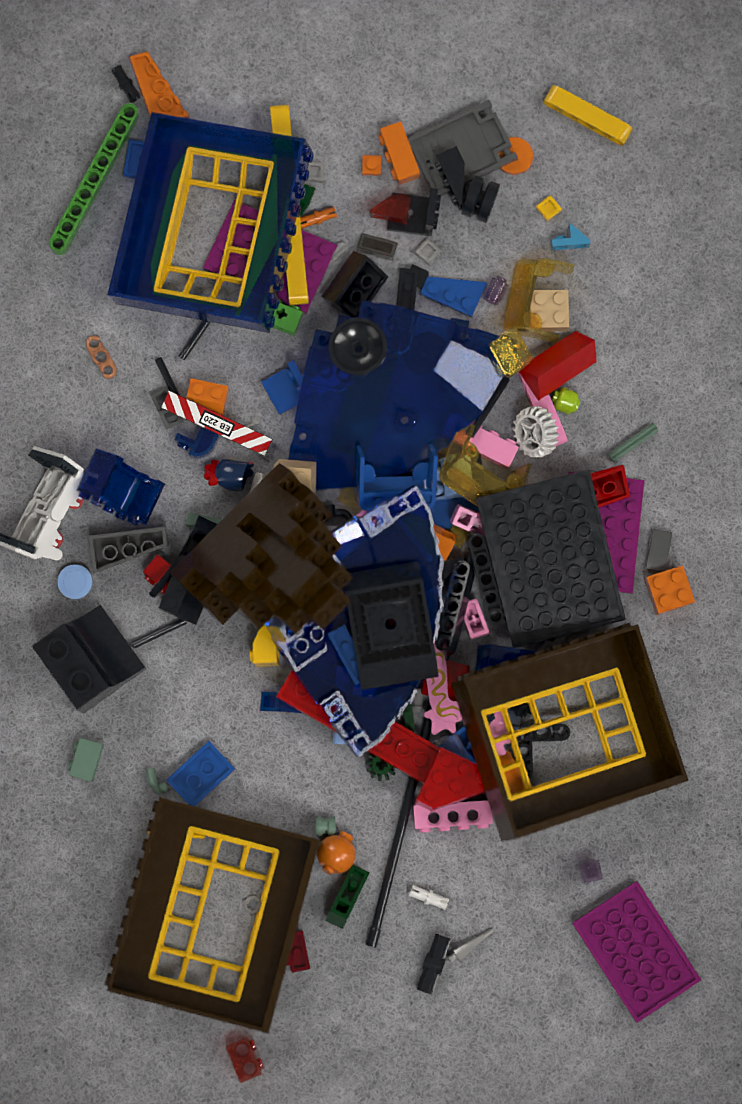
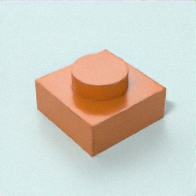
M363 155L362 175L381 176L382 156Z

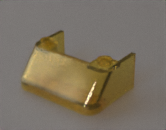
M547 258L522 259L518 261L515 266L504 315V330L515 335L557 343L560 334L541 330V317L536 313L529 312L537 276L549 277L553 271L571 275L575 264Z
M471 424L455 433L439 476L443 484L478 507L477 497L524 486L532 465L527 463L511 471V474L505 481L477 463L479 451L470 442L475 425Z

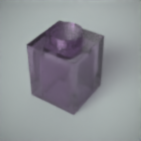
M599 860L578 864L582 883L603 879Z

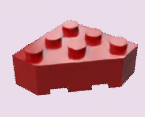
M441 747L414 803L430 811H435L483 794L485 789L477 764Z

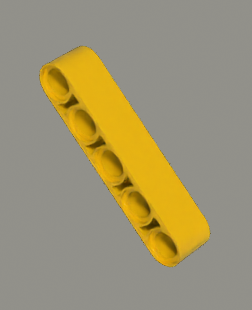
M552 85L543 101L547 107L620 146H624L633 130L624 121L556 85Z

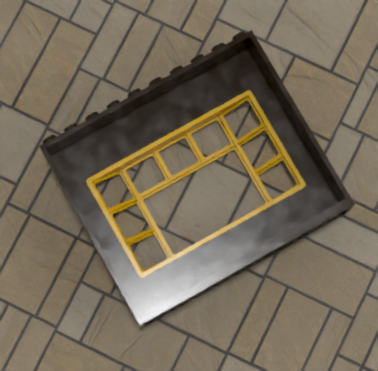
M630 623L473 671L456 677L457 681L451 683L501 842L515 840L689 781L638 624L631 626ZM613 675L620 697L596 704L589 683ZM582 685L589 707L569 713L562 691ZM555 694L562 715L542 722L535 700ZM527 702L534 725L514 731L507 709ZM622 703L629 724L605 732L598 710ZM500 711L507 733L493 738L486 715ZM591 713L607 760L606 763L532 787L516 737ZM631 731L638 752L613 759L607 738ZM509 739L516 761L502 766L495 744ZM518 767L525 789L511 794L504 772Z
M159 797V801L155 800L152 812H155L154 819H149L147 831H150L148 839L144 838L141 850L145 851L144 856L138 859L136 869L139 870V874L132 881L131 889H134L133 896H128L125 908L129 909L128 914L124 915L120 927L124 929L122 935L119 934L115 943L118 951L111 958L110 966L113 967L112 973L107 974L104 985L108 986L107 991L269 1034L320 840ZM194 833L216 839L210 860L188 854ZM223 840L244 846L239 867L217 862L220 845ZM250 848L272 853L267 875L245 870ZM186 861L208 866L202 890L180 884ZM215 868L265 881L260 899L261 907L255 917L242 966L192 953ZM178 891L200 896L196 916L193 921L172 915ZM170 921L192 927L186 951L164 946ZM162 952L184 958L178 980L156 975ZM191 959L212 965L207 987L184 982ZM218 967L240 972L235 995L213 990Z

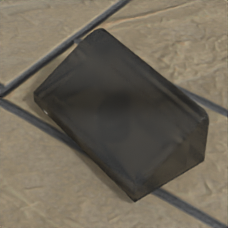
M361 233L357 252L393 261L398 243Z

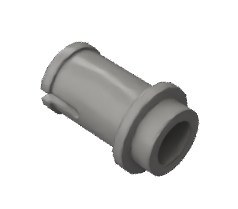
M413 689L412 691L413 713L421 714L425 709L423 707L422 689Z

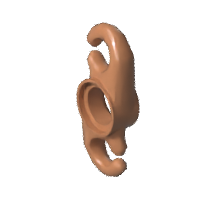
M98 336L88 337L86 348L94 363L99 367L100 372L103 373L106 367L112 368L111 374L104 373L103 378H113L117 373V367L110 354L103 347L102 342H99L95 348L91 347V341L100 340ZM99 352H104L107 355L104 362L96 360V355Z

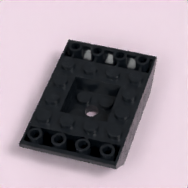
M419 561L349 573L353 578L344 586V592L351 601L347 605L361 690L439 677ZM387 619L395 620L396 627L393 630H388L385 627Z

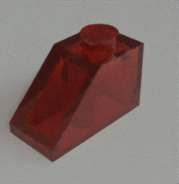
M402 193L392 194L370 209V218L407 224L411 208V198Z

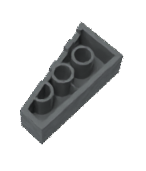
M167 526L89 536L93 574L169 546Z

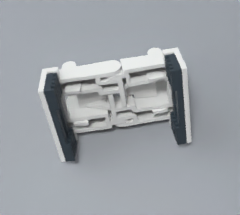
M34 446L28 456L44 466L47 471L33 494L34 498L28 503L12 537L0 533V546L35 560L41 557L60 560L63 555L62 551L57 549L63 542L62 534L57 531L60 520L64 518L68 508H80L84 502V496L92 498L95 495V490L83 479L84 469L66 455Z

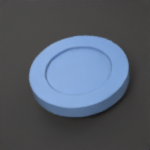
M69 565L58 576V588L67 598H83L92 588V576L81 565Z

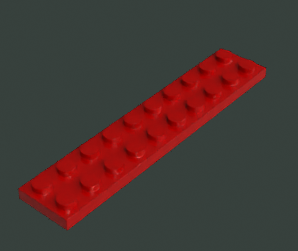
M297 663L276 698L422 784L440 750L438 746Z

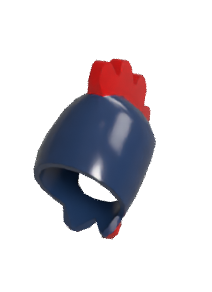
M233 458L220 461L213 459L211 464L204 466V479L208 480L209 486L218 484L227 490L243 491L247 477L254 474V471L251 469L254 463L235 461Z

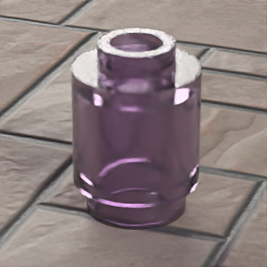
M500 276L492 277L484 293V300L497 306L502 301L509 287L506 283L507 280Z

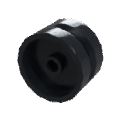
M475 175L466 193L461 214L472 217L477 207L479 208L476 216L477 220L487 223L500 184L491 181L488 183L486 190L483 191L485 179Z

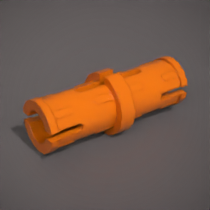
M334 206L321 211L315 210L312 214L300 217L301 222L307 221L301 224V229L315 224L320 225L323 221L337 218L336 213L328 215V213L335 211Z

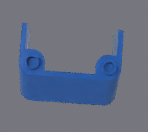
M429 444L428 462L417 463L413 467L412 476L375 477L373 466L365 463L361 446H356L355 474L360 507L365 511L426 510L432 508L436 501L438 455L433 444Z

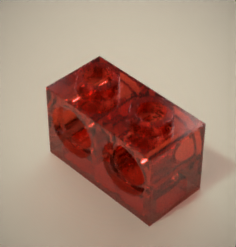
M247 1036L225 1046L240 1083L262 1075V1069L265 1067L261 1058H257L254 1051L257 1048L253 1039L249 1040ZM244 1044L248 1048V1052L245 1055L238 1054V1045ZM247 1063L254 1064L255 1071L247 1073L244 1070V1065Z

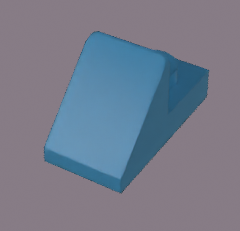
M571 223L568 226L569 238L561 235L556 236L551 241V251L589 248L590 239Z

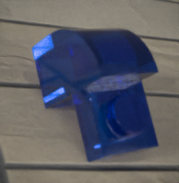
M201 427L196 440H192L177 433L174 440L178 443L177 447L185 451L188 448L191 449L188 454L190 458L202 459L213 452L220 437L218 434Z

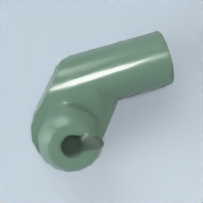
M155 768L146 769L148 785L158 795L166 793V784L164 782L158 783Z

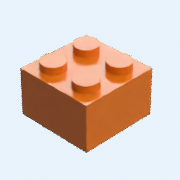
M683 565L644 579L656 616L695 602Z

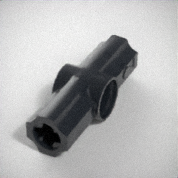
M435 933L429 953L427 952L422 966L423 971L417 985V990L433 994L438 977L441 975L446 961L445 956L451 943L450 938Z

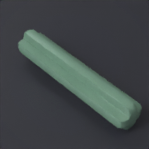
M651 423L609 452V458L615 462L658 432L657 426Z

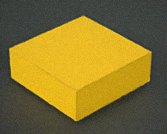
M551 195L535 207L547 222L562 211V208Z

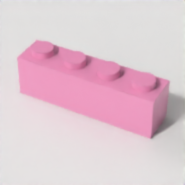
M450 413L440 433V437L474 454H481V457L507 470L509 469L519 449L515 441L508 438L504 440L499 437L497 432L493 430L488 432L482 429V425L474 438H471L467 433L474 424V421L469 423L465 421L464 416L455 413V415Z

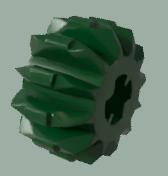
M372 754L368 755L373 762H365L367 765H372L366 771H375L371 778L379 774L378 781H381L383 774L386 780H389L388 772L393 776L395 775V772L391 770V768L395 767L387 763V767L379 770V766L377 767L376 763L380 762L381 759L374 757Z

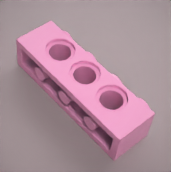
M488 800L458 802L435 811H430L420 805H413L415 829H419V833L431 832L430 828H438V831H450L452 826H458V830L469 829V825H477V829L489 828V824H493L492 811ZM469 810L477 812L478 817L475 821H470L467 818ZM450 811L457 812L458 820L456 822L448 820L447 816ZM431 812L439 815V821L435 824L430 823L428 820V815Z

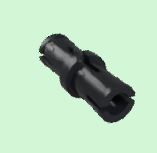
M121 65L114 67L111 73L118 81L120 90L124 91L130 103L136 102L141 96L133 86L132 79L128 78Z

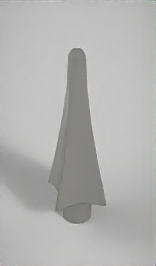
M491 928L475 939L451 950L453 954L447 958L451 963H454L456 960L462 961L494 930Z

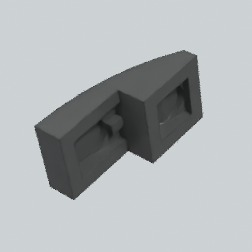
M168 387L150 394L166 429L184 422L182 417L160 408L169 390Z
M653 528L646 563L647 569L665 571L672 532Z

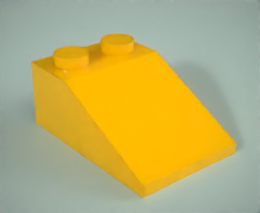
M274 616L258 631L253 642V649L249 651L250 661L256 667L280 666L278 619Z

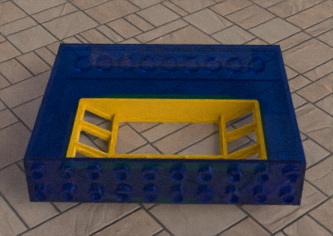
M151 112L107 295L118 305L270 333V329L275 324V309L277 310L279 307V291H282L284 280H282L283 273H286L288 268L287 256L292 251L291 239L296 234V218H299L301 213L300 201L305 196L304 183L309 178L308 166L309 163H312L314 152L306 139ZM194 154L214 158L212 182L192 179ZM221 159L241 163L239 187L219 184ZM248 164L268 167L264 191L246 188ZM191 185L237 193L218 274L171 265ZM244 195L262 198L257 220L239 217ZM237 224L255 227L250 249L232 246ZM230 253L248 255L243 278L225 275ZM169 272L190 275L183 292L162 289ZM196 277L217 280L210 297L189 294ZM223 282L241 284L237 302L216 299Z

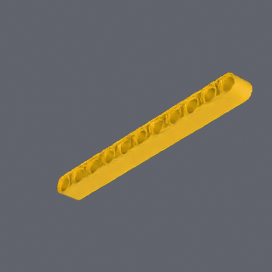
M289 104L270 106L274 153L277 155V183L289 304H309Z

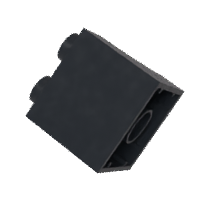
M101 605L74 621L63 623L31 646L76 710L83 714L146 670L144 664Z

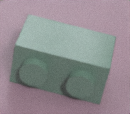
M83 738L76 741L73 748L75 753L74 760H70L67 771H70L69 775L93 782L104 744Z

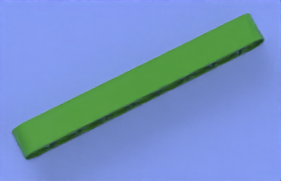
M128 103L121 108L55 229L49 244L56 255H63L68 251L138 122L139 113L134 104ZM128 111L135 112L132 117H126L125 114ZM120 127H124L126 129V131L122 134L116 132L117 129ZM114 143L117 145L114 150L108 149L109 144ZM101 160L108 161L106 166L98 165ZM98 176V182H90L91 177ZM85 192L91 194L88 199H82L81 195ZM81 209L82 211L80 215L74 216L72 215L73 210ZM66 225L73 226L70 232H64L63 228ZM58 241L64 243L60 249L54 248L55 243Z

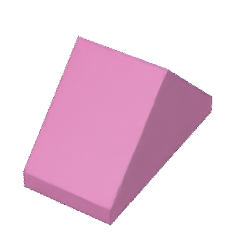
M477 598L468 601L463 622L472 640L489 634V630Z

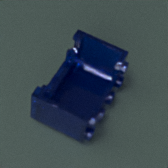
M95 448L76 489L79 492L78 496L88 501L91 499L90 503L97 507L103 506L102 510L110 514L114 512V517L125 521L127 518L129 523L138 526V523L147 525L165 483L152 479L149 475L141 473L124 463L122 457Z

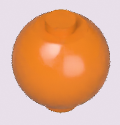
M340 831L338 836H328L320 843L317 850V859L325 873L330 875L333 873L340 874L349 870L354 864L356 851L351 843L353 837L350 834Z

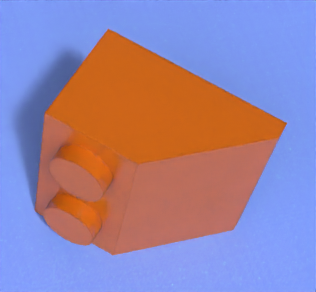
M191 378L186 399L224 415L229 387Z

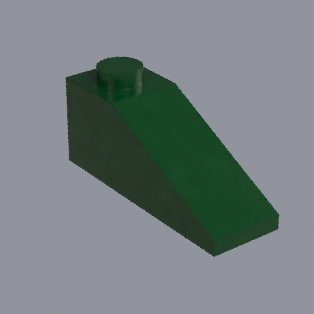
M352 865L325 920L326 922L341 929L344 928L370 872Z

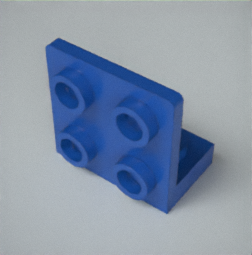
M294 360L287 363V368L262 381V385L278 414H282L313 397L312 391Z

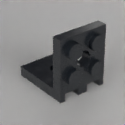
M431 188L429 197L392 193L387 231L432 237L433 229L437 230L439 216L435 211H439L441 195H437L438 189ZM407 209L412 210L414 213L410 219L403 216V212Z

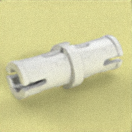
M412 885L409 896L424 901L426 905L431 904L443 910L448 905L449 898L435 894L433 890L427 891L415 885Z

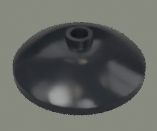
M365 318L348 319L338 325L330 337V357L335 366L346 374L353 376L369 374L375 371L386 357L387 340L385 334L371 320ZM358 347L363 348L362 352L360 353L356 352V349Z

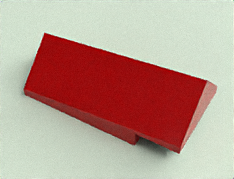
M574 331L517 370L539 401L597 362L595 340L578 331Z
M623 464L590 473L599 508L630 497Z

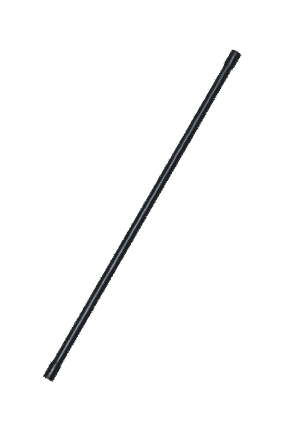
M466 551L464 561L473 568L470 553ZM467 569L462 570L461 575H464ZM463 587L458 588L456 593H460ZM458 605L452 608V612L458 609ZM454 623L451 624L448 630L453 628ZM445 656V660H449L450 656ZM430 701L428 702L426 712L432 709ZM424 717L420 736L429 741L432 721ZM410 776L372 925L365 944L375 948L378 945L381 925L418 781Z

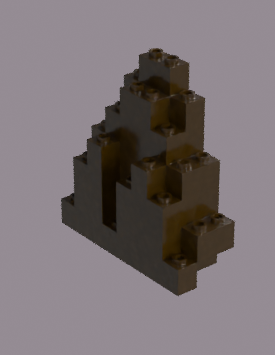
M281 463L261 480L169 572L222 625L238 612L260 630L274 616L297 635L310 621L323 630L351 602L341 589L353 577L340 563L331 558L342 547L340 542L324 524L332 514L315 493L303 485L291 470Z

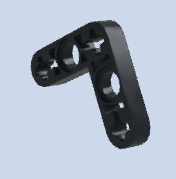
M522 724V725H520L519 729L525 728V727H528V726H531V725H534V724ZM553 724L544 727L548 735L543 739L537 736V730L529 732L525 736V742L529 741V745H518L519 749L526 747L529 750L528 757L523 758V761L530 760V764H526V770L530 771L528 774L529 779L533 775L532 742L565 741L571 733L570 728L566 724ZM550 727H554L553 731H558L560 727H563L567 734L563 738H560L559 734H553L554 739H550ZM521 735L517 736V741L522 742Z

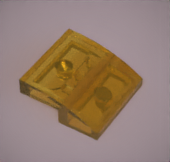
M516 326L511 327L499 335L498 339L489 344L507 378L515 375L533 360Z

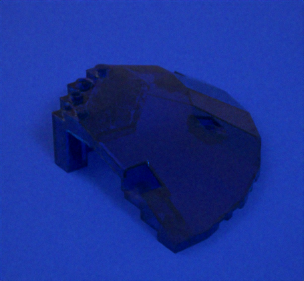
M362 300L358 318L371 320L382 329L387 340L386 357L382 364L369 374L362 376L346 374L335 366L330 357L329 340L333 332L315 330L312 346L309 348L294 420L296 428L290 445L288 460L316 462V491L357 487L355 474L356 446H361L365 463L373 466L375 477H392L409 472L417 463L428 460L429 444H433L436 453L449 447L484 412L485 407L509 369L515 341L477 328L459 326L456 321L382 302L379 304ZM339 315L336 327L353 317ZM466 333L468 337L467 339H462L461 335ZM358 347L356 352H362L363 348ZM407 417L408 422L402 423V418ZM301 434H306L304 440L300 439Z
M413 485L379 503L362 517L355 516L330 531L342 545L331 558L340 563L348 573L419 561L433 641L435 642L440 627V614L443 612V555L440 554L439 540L435 534L433 526L435 524L431 510L417 486ZM373 516L376 517L375 523L371 520ZM347 606L323 630L310 621L297 635L273 616L265 624L272 636V641L313 702L321 706L330 721L329 723L352 753L359 757L381 742L391 730L390 727L402 716L404 709L413 702L421 680L361 690L360 683L355 685L328 636V633L345 625L352 637ZM387 619L385 627L388 630H393L396 627L395 620L394 624L390 626V619ZM335 705L336 710L331 712V707Z

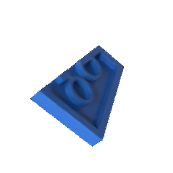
M428 276L420 295L472 318L487 282Z

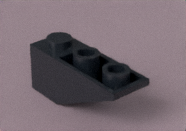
M455 146L437 154V162L434 164L438 173L442 172L444 176L442 181L446 190L450 189L452 193L450 198L453 205H457L459 210H462L465 162L458 147Z

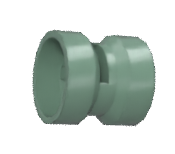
M330 816L327 819L316 817V836H322L326 833L329 836L335 835V816Z

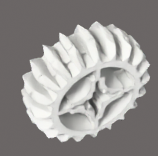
M530 406L523 409L516 415L517 419L513 421L516 425L513 428L515 431L513 437H516V443L520 445L519 450H523L524 455H529L530 457L540 458L549 455L559 442L556 438L560 435L557 433L559 427L555 425L556 419H552L553 413H548V409H544L542 406Z

